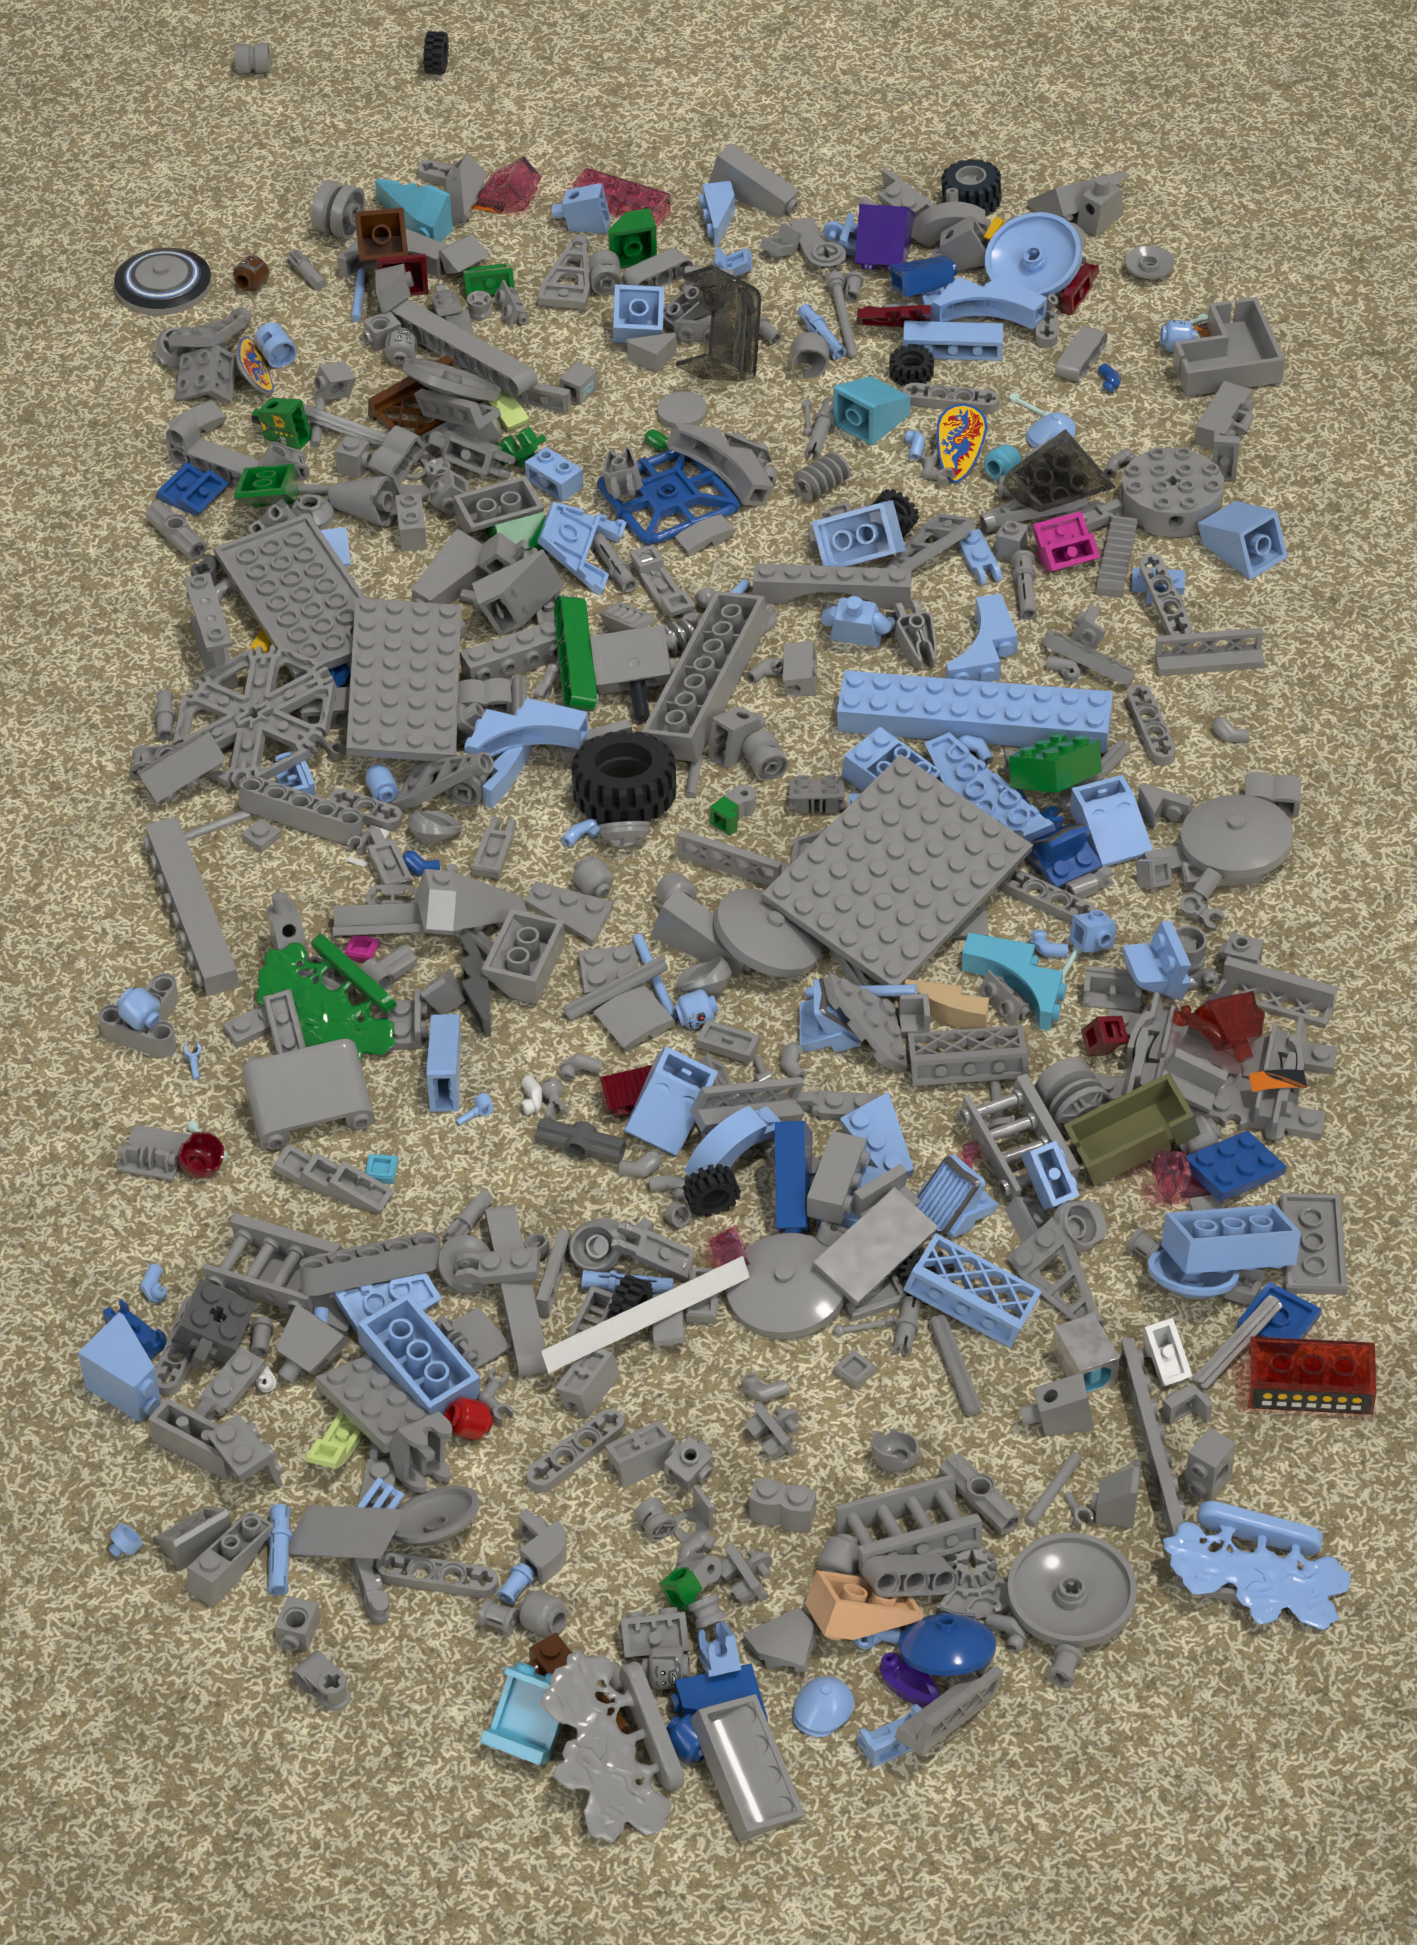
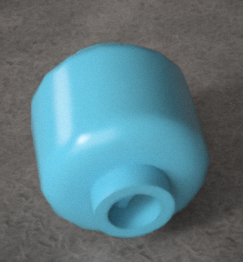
M1005 444L987 453L984 459V466L991 478L1000 481L1001 476L1009 479L1017 474L1022 467V459L1016 448Z

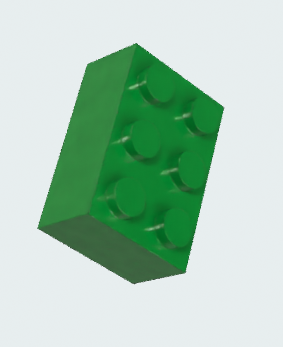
M1053 733L1047 739L1035 741L1032 746L1019 748V752L1009 756L1011 788L1058 793L1101 773L1100 740H1091L1087 735L1066 737L1065 733Z

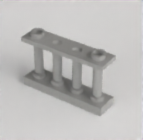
M210 573L184 578L195 616L190 617V622L206 672L230 660L227 648L233 646ZM236 674L221 681L219 685L228 689L239 688Z
M1027 1074L1016 1077L1012 1094L980 1106H975L970 1095L964 1096L962 1108L959 1111L960 1118L963 1124L971 1129L999 1180V1188L1004 1197L1008 1196L1009 1200L1012 1201L1015 1196H1020L1021 1188L1032 1184L1028 1173L1014 1177L1008 1164L1021 1160L1022 1154L1053 1141H1057L1058 1145L1062 1148L1066 1157L1067 1167L1077 1181L1080 1167ZM1014 1105L1021 1106L1025 1113L1024 1118L988 1130L982 1119L986 1115ZM1028 1128L1034 1130L1038 1136V1141L1003 1154L995 1140Z
M235 1213L230 1220V1225L236 1240L219 1267L206 1263L203 1264L201 1269L205 1280L232 1290L240 1296L283 1308L291 1313L297 1304L313 1313L314 1307L311 1297L301 1292V1286L298 1291L283 1286L298 1261L306 1257L342 1250L341 1245ZM252 1244L262 1247L245 1275L231 1271L246 1245ZM278 1252L288 1255L272 1283L257 1279L272 1253Z
M953 1474L835 1506L837 1533L852 1530L861 1544L858 1546L859 1571L861 1575L864 1563L873 1556L940 1554L945 1556L982 1545V1520L976 1513L962 1517L954 1504L956 1501V1486ZM941 1506L950 1521L933 1525L924 1510ZM912 1514L920 1529L903 1533L895 1518ZM882 1522L890 1537L873 1541L865 1526Z

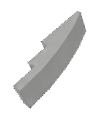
M289 1143L274 1163L272 1169L310 1190L377 1214L381 1213L395 1191L345 1161L338 1165L317 1152L312 1157Z

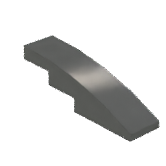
M467 933L459 936L460 950L463 957L460 959L461 973L464 979L461 982L462 993L466 999V1006L487 1038L491 1036V1002L488 979L482 973L484 964L480 952L471 934Z

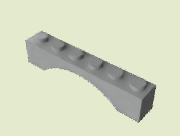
M755 564L753 595L765 596L766 603L783 604L790 599L806 594L837 592L864 598L876 603L881 608H895L896 603H902L904 609H910L912 569Z

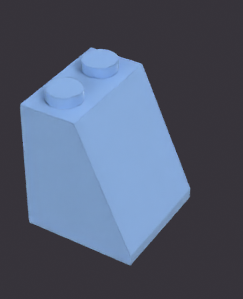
M1234 501L1198 523L1203 545L1249 580L1288 557L1276 510Z
M119 1312L78 1352L85 1388L141 1423L159 1407L161 1403L154 1365L125 1316Z

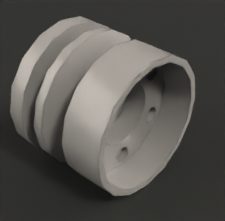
M1078 1057L1065 1058L1055 1062L1040 1075L1034 1086L1057 1128L1065 1135H1067L1064 1124L1112 1101V1098L1099 1080L1096 1079L1095 1074L1084 1059Z

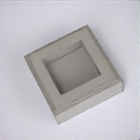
M855 1350L833 1367V1373L855 1390L877 1371V1366Z

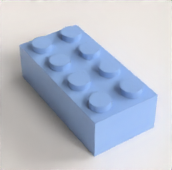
M1276 1204L1171 1212L1165 1215L1161 1245L1185 1274L1199 1275L1203 1272L1226 1273L1229 1270L1239 1269L1252 1271L1263 1267L1282 1268L1287 1265H1296L1301 1232Z
M409 1293L358 1323V1343L429 1415L440 1412L445 1416L449 1404L455 1402L460 1397L474 1400L478 1398L480 1394L479 1375Z

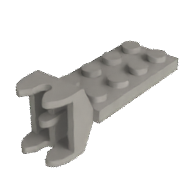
M368 1355L316 1376L315 1386L384 1454L390 1452L396 1477L407 1488L419 1493L426 1492V1479L423 1477L426 1474L432 1475L439 1481H450L451 1470L445 1462L446 1439L452 1437L451 1423L440 1412L429 1415Z

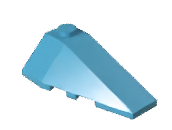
M377 179L375 181L376 198L387 209L404 208L405 227L408 230L439 242L453 232L449 193L432 185L418 187L415 183L402 185L398 181Z

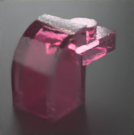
M1157 1151L1151 1164V1171L1157 1195L1163 1202L1176 1205L1179 1203L1180 1198L1211 1195L1191 1175L1186 1152Z

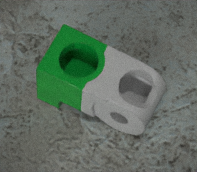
M739 785L710 806V824L729 836L734 834L738 830V821L745 816H750L756 810L755 789L749 785Z
M693 1553L666 1576L659 1585L672 1607L690 1612L687 1605L697 1601L695 1596L708 1583H714L719 1579L722 1573V1563L717 1556Z

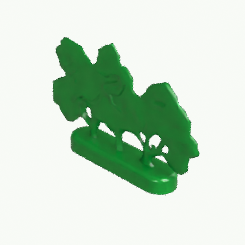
M319 933L311 941L312 948L322 958L321 963L307 962L305 947L300 943H290L282 950L271 948L268 950V953L264 956L266 965L258 971L257 981L259 988L257 990V1003L265 1006L263 997L291 989L306 1047L340 1039H351L356 1044L362 1063L361 1054L363 1052L383 1055L396 1044V1039L393 1037L395 1032L394 1023L388 1019H374L370 1016V1007L372 1005L382 1013L389 1014L397 1007L396 1002L379 984L323 934ZM298 961L305 963L303 966H296ZM309 968L311 972L314 969L316 970L314 974L308 977L298 975V972L303 969ZM329 968H333L346 980L337 990H329L322 983V973ZM318 976V983L314 984L313 978ZM352 985L367 998L366 1002L353 1007L350 1005L348 996H346V990ZM363 1013L364 1019L358 1022L357 1018Z

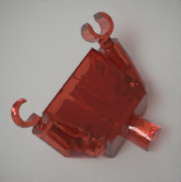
M1253 991L1208 1000L1194 1011L1195 1013H1191V1007L1188 1005L1182 1006L1181 1012L1177 1009L1173 1011L1172 1022L1176 1026H1189L1198 1031L1212 1044L1214 1050L1220 1052L1233 1049L1238 1063L1248 1061L1254 1057L1249 1044L1262 1036L1265 1012L1257 1006Z

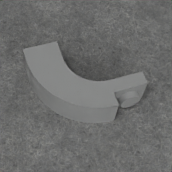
M945 202L927 208L914 218L911 237L927 248H931L940 240L941 233L971 215L975 217L984 233H986L991 222L985 221V210L976 205L965 202Z

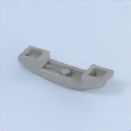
M653 544L629 552L641 582L656 605L665 614L672 617L696 609L694 602L685 589L680 591L664 568V559Z

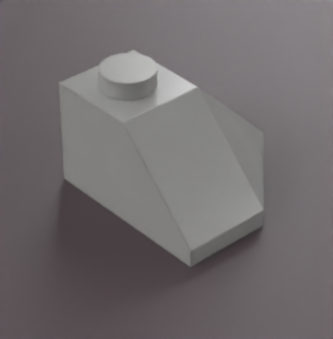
M1135 1459L1100 1481L1099 1493H1092L1090 1510L1096 1512L1095 1524L1133 1529L1142 1460Z

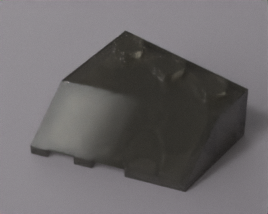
M1066 429L1008 471L1002 483L1018 503L1038 512L1115 488L1111 480Z

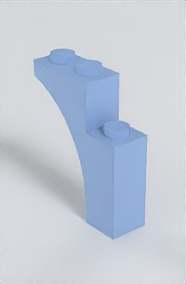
M999 275L990 282H987L984 287L959 276L952 284L949 283L939 296L933 299L931 303V321L947 322L962 317L988 316L1013 321L1033 329L1045 318L1047 297Z
M1001 593L976 597L975 617L979 625V633L967 651L946 663V678L987 682L1000 680L999 657L1017 654L1018 635Z
M526 698L522 708H518L515 715L486 709L482 718L476 721L472 737L467 738L464 750L467 754L487 752L493 757L509 749L537 744L560 745L580 749L589 732L588 712Z

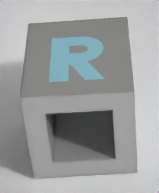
M576 362L560 377V388L570 389L571 401L581 405L598 389L597 370Z

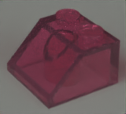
M523 156L491 174L479 194L476 204L509 214L516 210L522 211L530 204L529 199L538 190L537 185L542 176Z

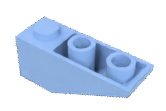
M731 181L702 184L703 194H699L700 209L704 208L702 210L703 221L708 223L706 224L707 236L713 239L714 246L719 245L735 214V195Z

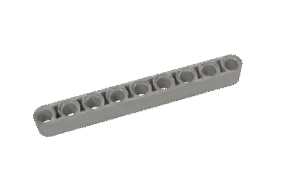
M408 298L390 310L401 323V328H406L415 334L418 343L443 357L447 355L453 360V363L497 384L506 393L518 397L537 385L538 379L532 368ZM380 305L377 307L378 314L382 313Z

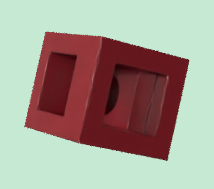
M1097 1016L1081 1029L1087 1057L1107 1056L1120 1045L1129 1043L1122 1016Z

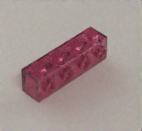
M586 167L573 182V188L602 183L609 213L623 216L629 211L650 208L656 227H658L671 212L670 193Z

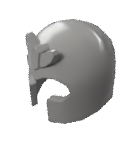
M812 332L802 333L797 336L790 345L792 372H795V363H808L812 365L811 369H803V378L818 377L825 372L829 365L830 356L829 346L825 338Z

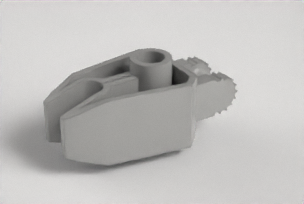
M624 446V451L620 453V457L616 454L615 449H611L606 453L602 473L608 493L612 494L614 499L620 498V494L636 495V490H639L643 483L632 449L629 446Z
M917 599L910 601L912 614L907 615L903 604L896 603L895 613L898 621L894 636L903 653L918 670H921L923 662L921 654L925 655L930 666L934 667L937 642L932 614L922 611Z

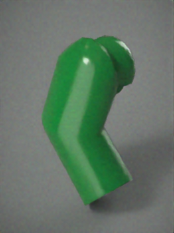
M655 429L646 432L645 441L648 445L657 451L669 450L666 445L668 437Z

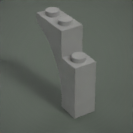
M406 229L408 255L425 254L427 273L436 277L443 274L445 270L439 251L449 245ZM357 239L338 256L339 274L343 277L349 278L357 274L359 269H365L366 271L377 269V263L359 264Z
M675 423L666 441L669 450L686 455L711 469L732 488L743 505L765 506L774 486L752 449L730 447L719 428Z

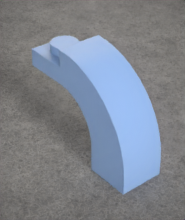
M748 1106L735 1112L718 1124L701 1141L691 1155L684 1171L690 1176L692 1172L699 1173L698 1169L701 1167L704 1170L708 1169V1165L713 1164L714 1168L717 1164L731 1168L737 1158L748 1148L775 1137V1122L781 1121L768 1106L756 1111Z

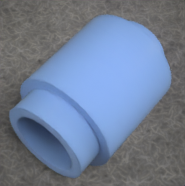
M381 764L373 765L367 770L365 781L372 797L386 803L392 802L398 796L399 788L391 771Z

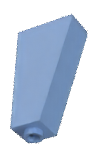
M460 1014L431 1015L427 1060L430 1112L459 1111L461 1068Z

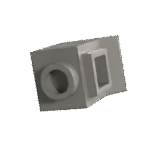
M1010 520L1002 524L996 534L994 557L1011 562V557L1015 552L1020 549L1026 550L1028 525Z

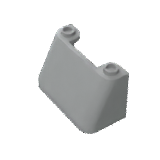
M340 1039L255 1059L245 1064L242 1069L246 1101L261 1151L267 1149L277 1150L283 1147L289 1139L288 1131L345 1118L347 1126L355 1129H364L371 1124H375V1116L356 1044L351 1039Z

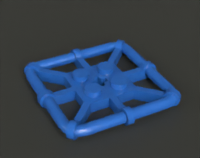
M672 450L647 459L643 457L637 460L639 472L645 473L648 476L642 479L643 486L636 490V494L639 496L637 499L623 504L619 498L614 499L613 495L608 493L603 476H600L597 481V487L615 509V515L620 520L626 521V524L636 537L647 546L674 538L683 530L706 518L720 514L725 518L733 513H737L740 503L721 480L720 476L692 458L690 459L702 474L688 478L683 469L690 457ZM678 458L673 468L660 473L654 468L657 465ZM706 484L713 485L721 496L700 493L697 488ZM700 504L720 509L695 518L688 508ZM648 507L653 513V517L647 531L642 528L631 513ZM678 513L685 521L656 533L662 518Z

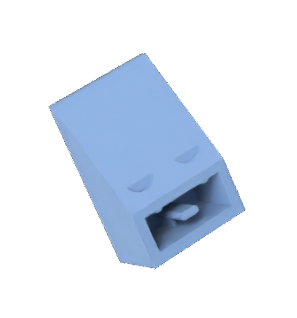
M879 727L844 755L841 777L864 791L900 754L935 778L941 775L942 771L882 727Z
M1123 775L1071 788L1070 812L1077 824L1084 823L1091 830L1087 842L1102 863V867L1143 857L1144 852L1153 850L1135 796Z
M665 1046L656 1055L624 1132L671 1155L677 1156L695 1122L690 1109L701 1088L713 1085L718 1071Z

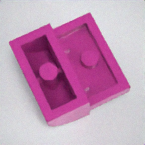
M1082 511L1035 523L1031 526L1039 552L1036 553L1037 557L1047 572L1057 571L1100 558L1093 533L1089 534Z

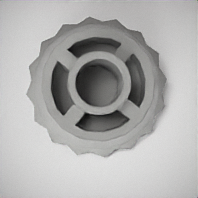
M174 327L158 335V338L154 340L155 346L153 349L156 351V357L161 360L162 364H167L170 368L176 367L179 369L181 354L192 352L195 347L169 346L168 336L178 333L177 329H180V327Z

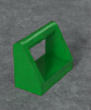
M510 263L470 267L462 271L466 297L474 291H485L489 295H495L496 291L500 288L502 280H505L508 288L512 287L515 289L513 268Z

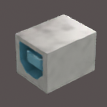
M1094 1313L1055 1326L1053 1354L1066 1377L1082 1373L1087 1395L1117 1385L1120 1357Z

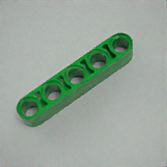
M557 596L554 603V622L564 707L593 712L597 703V690L586 600L584 598Z

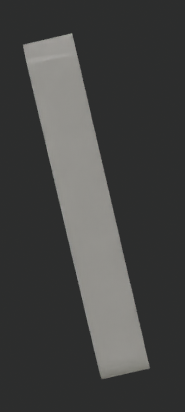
M511 1204L485 1209L486 1225L489 1229L488 1234L492 1251L524 1248L515 1205ZM531 1279L499 1283L518 1376L522 1377L548 1372L541 1352L546 1349Z

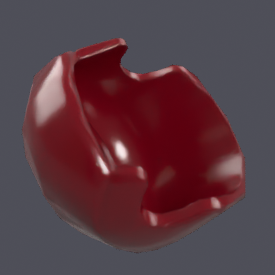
M194 1132L179 1148L178 1165L185 1174L195 1179L211 1177L219 1170L223 1162L224 1145L218 1137L209 1132Z

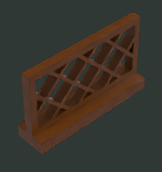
M447 355L435 361L453 366V360ZM410 376L368 399V416L373 420L378 419L389 431L396 425L399 427L415 428L413 433L420 437L446 422L435 419L431 423L420 422V416H424L420 407H404V404L408 401L417 402L414 393L420 389L432 390ZM389 412L400 413L399 419L388 418L385 414ZM403 414L417 415V421L402 420Z

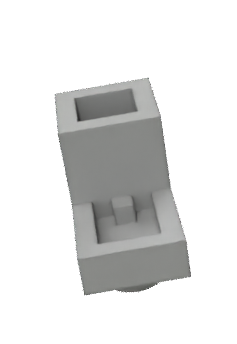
M526 1508L517 1515L519 1533L529 1541L520 1549L521 1563L533 1570V1577L543 1585L555 1576L566 1562V1534L564 1527L558 1520L548 1526L544 1518L540 1515L535 1516Z

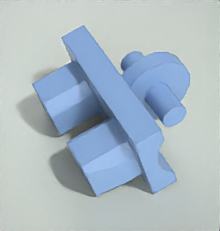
M848 212L843 226L837 221L828 222L824 225L823 235L831 242L836 241L837 244L845 249L847 255L854 257L858 224L853 222L855 215Z

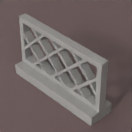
M1023 1025L908 1033L913 1086L1016 1079V1077L1024 1074L1029 1076L1028 1050L1025 1043ZM1006 1036H1016L1011 1040L1005 1038ZM978 1038H985V1040L982 1041V1042H980V1041H978V1040H976V1039H978ZM956 1040L957 1042L951 1044L947 1041ZM924 1042H927V1043H928V1044L925 1045V1046H922V1045H920V1044H917V1043H924ZM995 1043L1001 1045L999 1048L992 1047ZM966 1045H968V1046L972 1047V1049H970L969 1051H967V1050L963 1049V1047H965ZM939 1047L943 1049V1051L938 1053L934 1051V1049Z

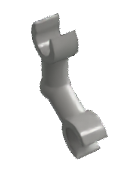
M924 450L921 454L924 462L923 478L938 480L942 486H950L947 477L956 478L953 469H934V466L939 463L937 450H934V454L931 457H927Z
M559 659L555 664L552 663L546 667L542 681L535 688V695L546 699L551 695V685L557 674L560 675Z
M493 1367L489 1372V1382L484 1390L480 1392L478 1399L488 1405L493 1413V1421L497 1425L502 1426V1418L499 1414L506 1413L513 1418V1409L508 1404L499 1403L494 1398V1395L499 1388H503L508 1384L509 1373L507 1372L501 1379L494 1378L496 1376V1367Z

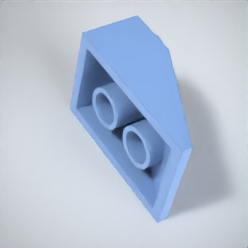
M893 500L812 522L823 566L847 567L906 551Z

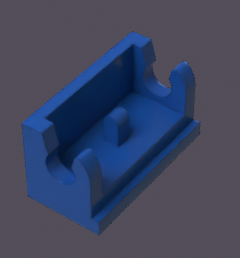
M119 1300L120 1309L116 1314L112 1308L107 1307L103 1311L105 1325L119 1312L123 1314L150 1360L164 1350L167 1342L165 1333L160 1329L154 1331L134 1315L124 1300Z

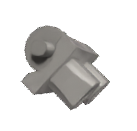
M280 499L257 521H254L248 530L252 534L297 516L292 512L285 500Z
M477 702L468 707L462 703L456 705L458 714L456 739L462 744L466 743L468 737H472L476 721L481 719L485 713L483 707Z
M760 1401L752 1406L756 1414L744 1425L756 1440L768 1431L774 1434L761 1444V1447L772 1461L786 1452L791 1457L799 1452L785 1432L789 1431L794 1435L799 1431L796 1425L800 1418L799 1413L795 1409L784 1410L782 1407H778L775 1410L777 1418L774 1420Z
M733 1542L727 1545L725 1549L729 1555L721 1560V1575L727 1582L740 1573L743 1575L744 1578L730 1587L739 1602L743 1605L756 1596L761 1601L768 1599L770 1596L756 1575H761L763 1579L771 1575L768 1570L773 1562L770 1554L767 1552L757 1553L755 1549H752L747 1553L750 1558L747 1562Z

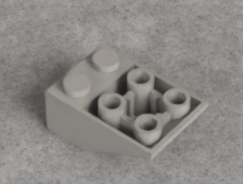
M542 549L472 583L478 605L498 635L501 636L523 626L564 586V582Z

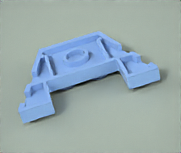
M553 502L547 512L537 543L594 593L601 594L609 573L586 562L595 532L602 533L611 541L618 542L622 537L627 522L617 519L616 522L607 520L606 515L597 514L596 516L584 513L583 509Z

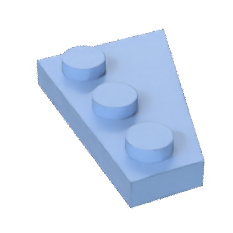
M889 1092L840 1118L839 1125L846 1134L866 1138V1151H870L869 1163L872 1167L889 1171L901 1164L908 1171L907 1178L913 1175L914 1167Z

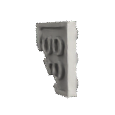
M830 973L823 979L828 1002L835 1010L839 1007L841 1008L843 1013L850 1019L847 1025L861 1042L866 1039L870 1046L876 1050L873 1056L881 1065L898 1073L906 1071L909 1068L906 1050L903 1045L901 1029L898 1025L896 1009L893 1003L888 999L876 996L868 989H863L850 983L845 978H840Z

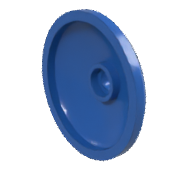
M940 1613L925 1616L921 1621L911 1623L900 1634L898 1651L902 1660L915 1670L937 1676H956L974 1672L987 1665L995 1655L996 1640L994 1634L987 1626L972 1617L954 1613Z

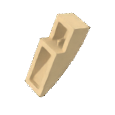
M905 980V985H917V994H928L930 1017L963 1029L986 1028L989 998L962 995V986Z

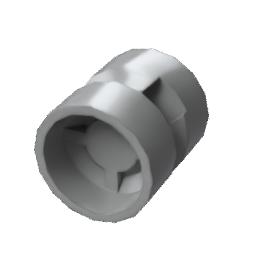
M255 43L253 48L249 44H236L235 60L237 74H248L253 69L257 74L270 73L269 43Z
M609 250L598 251L590 257L588 264L592 289L601 296L614 295L615 284L623 285L619 257L616 253Z
M761 730L754 732L745 739L742 751L759 780L766 782L777 779L786 772L788 760L771 732Z
M1182 926L1175 929L1191 964L1187 972L1188 976L1204 969L1207 946L1205 933L1194 926Z

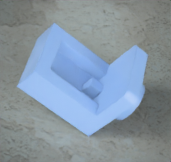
M721 247L715 249L713 263L717 268L734 269L735 277L752 270V253L747 247L726 256Z

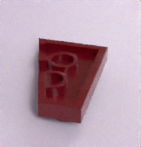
M931 305L865 306L857 309L858 325L904 328V321H931Z

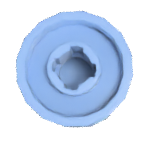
M264 324L255 333L254 343L271 367L280 368L289 365L296 358L297 348L280 324Z

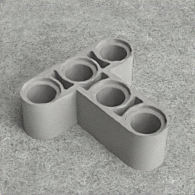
M168 973L158 974L151 979L145 988L146 991L160 1002V1010L158 1012L160 1019L152 1028L146 1026L141 1030L133 1029L119 1017V1007L117 1005H106L99 1010V1025L104 1039L160 1058L170 1057L176 1052L177 1044L174 1027L166 1021L179 1002L176 979L173 975Z

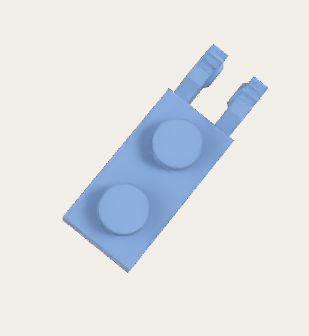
M980 529L970 531L965 539L956 542L971 573L975 574L980 585L986 584L987 576L985 571L989 570L996 582L1002 580L1001 569Z

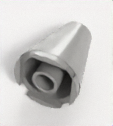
M387 475L335 483L329 489L328 501L333 508L380 527L391 526L398 517L396 495H401V489L396 478Z

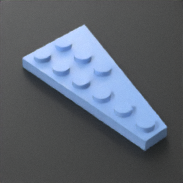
M950 732L925 742L926 749L934 766L942 771L941 775H939L942 783L1029 842L1056 831L1053 822L1045 819L1033 805L1030 806L1022 799L1021 794L1014 788H1011L997 773L991 772L981 759L978 760L974 757L969 749Z

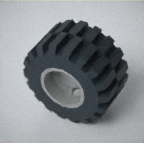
M981 159L960 160L958 163H952L949 165V168L944 170L941 176L943 203L946 202V190L956 188L958 189V202L970 203L984 209L985 216L990 215V212L996 211L997 207L1000 206L1002 200L1001 173L992 163L984 162Z

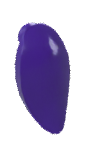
M889 1652L882 1656L880 1673L889 1689L897 1696L923 1708L940 1696L937 1686L929 1674L910 1667L902 1660L900 1655Z

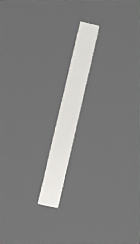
M741 1256L542 1350L548 1373L750 1278L744 1257Z

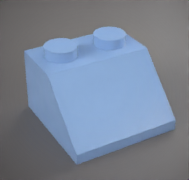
M615 284L612 342L627 343V339L662 334L664 287Z

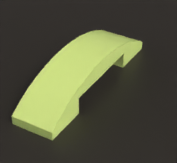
M339 1410L323 1439L317 1438L306 1456V1462L333 1469L341 1467L355 1451L363 1436V1432Z

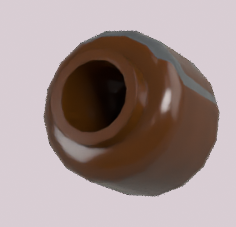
M246 256L234 268L233 276L235 283L245 291L257 290L268 280L269 269L267 264L258 256Z

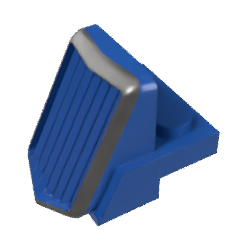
M1084 823L1059 827L1054 832L1029 841L1033 844V848L1026 858L1037 874L1042 873L1049 884L1060 889L1066 887V883L1088 873H1096L1103 866L1087 842L1091 830Z

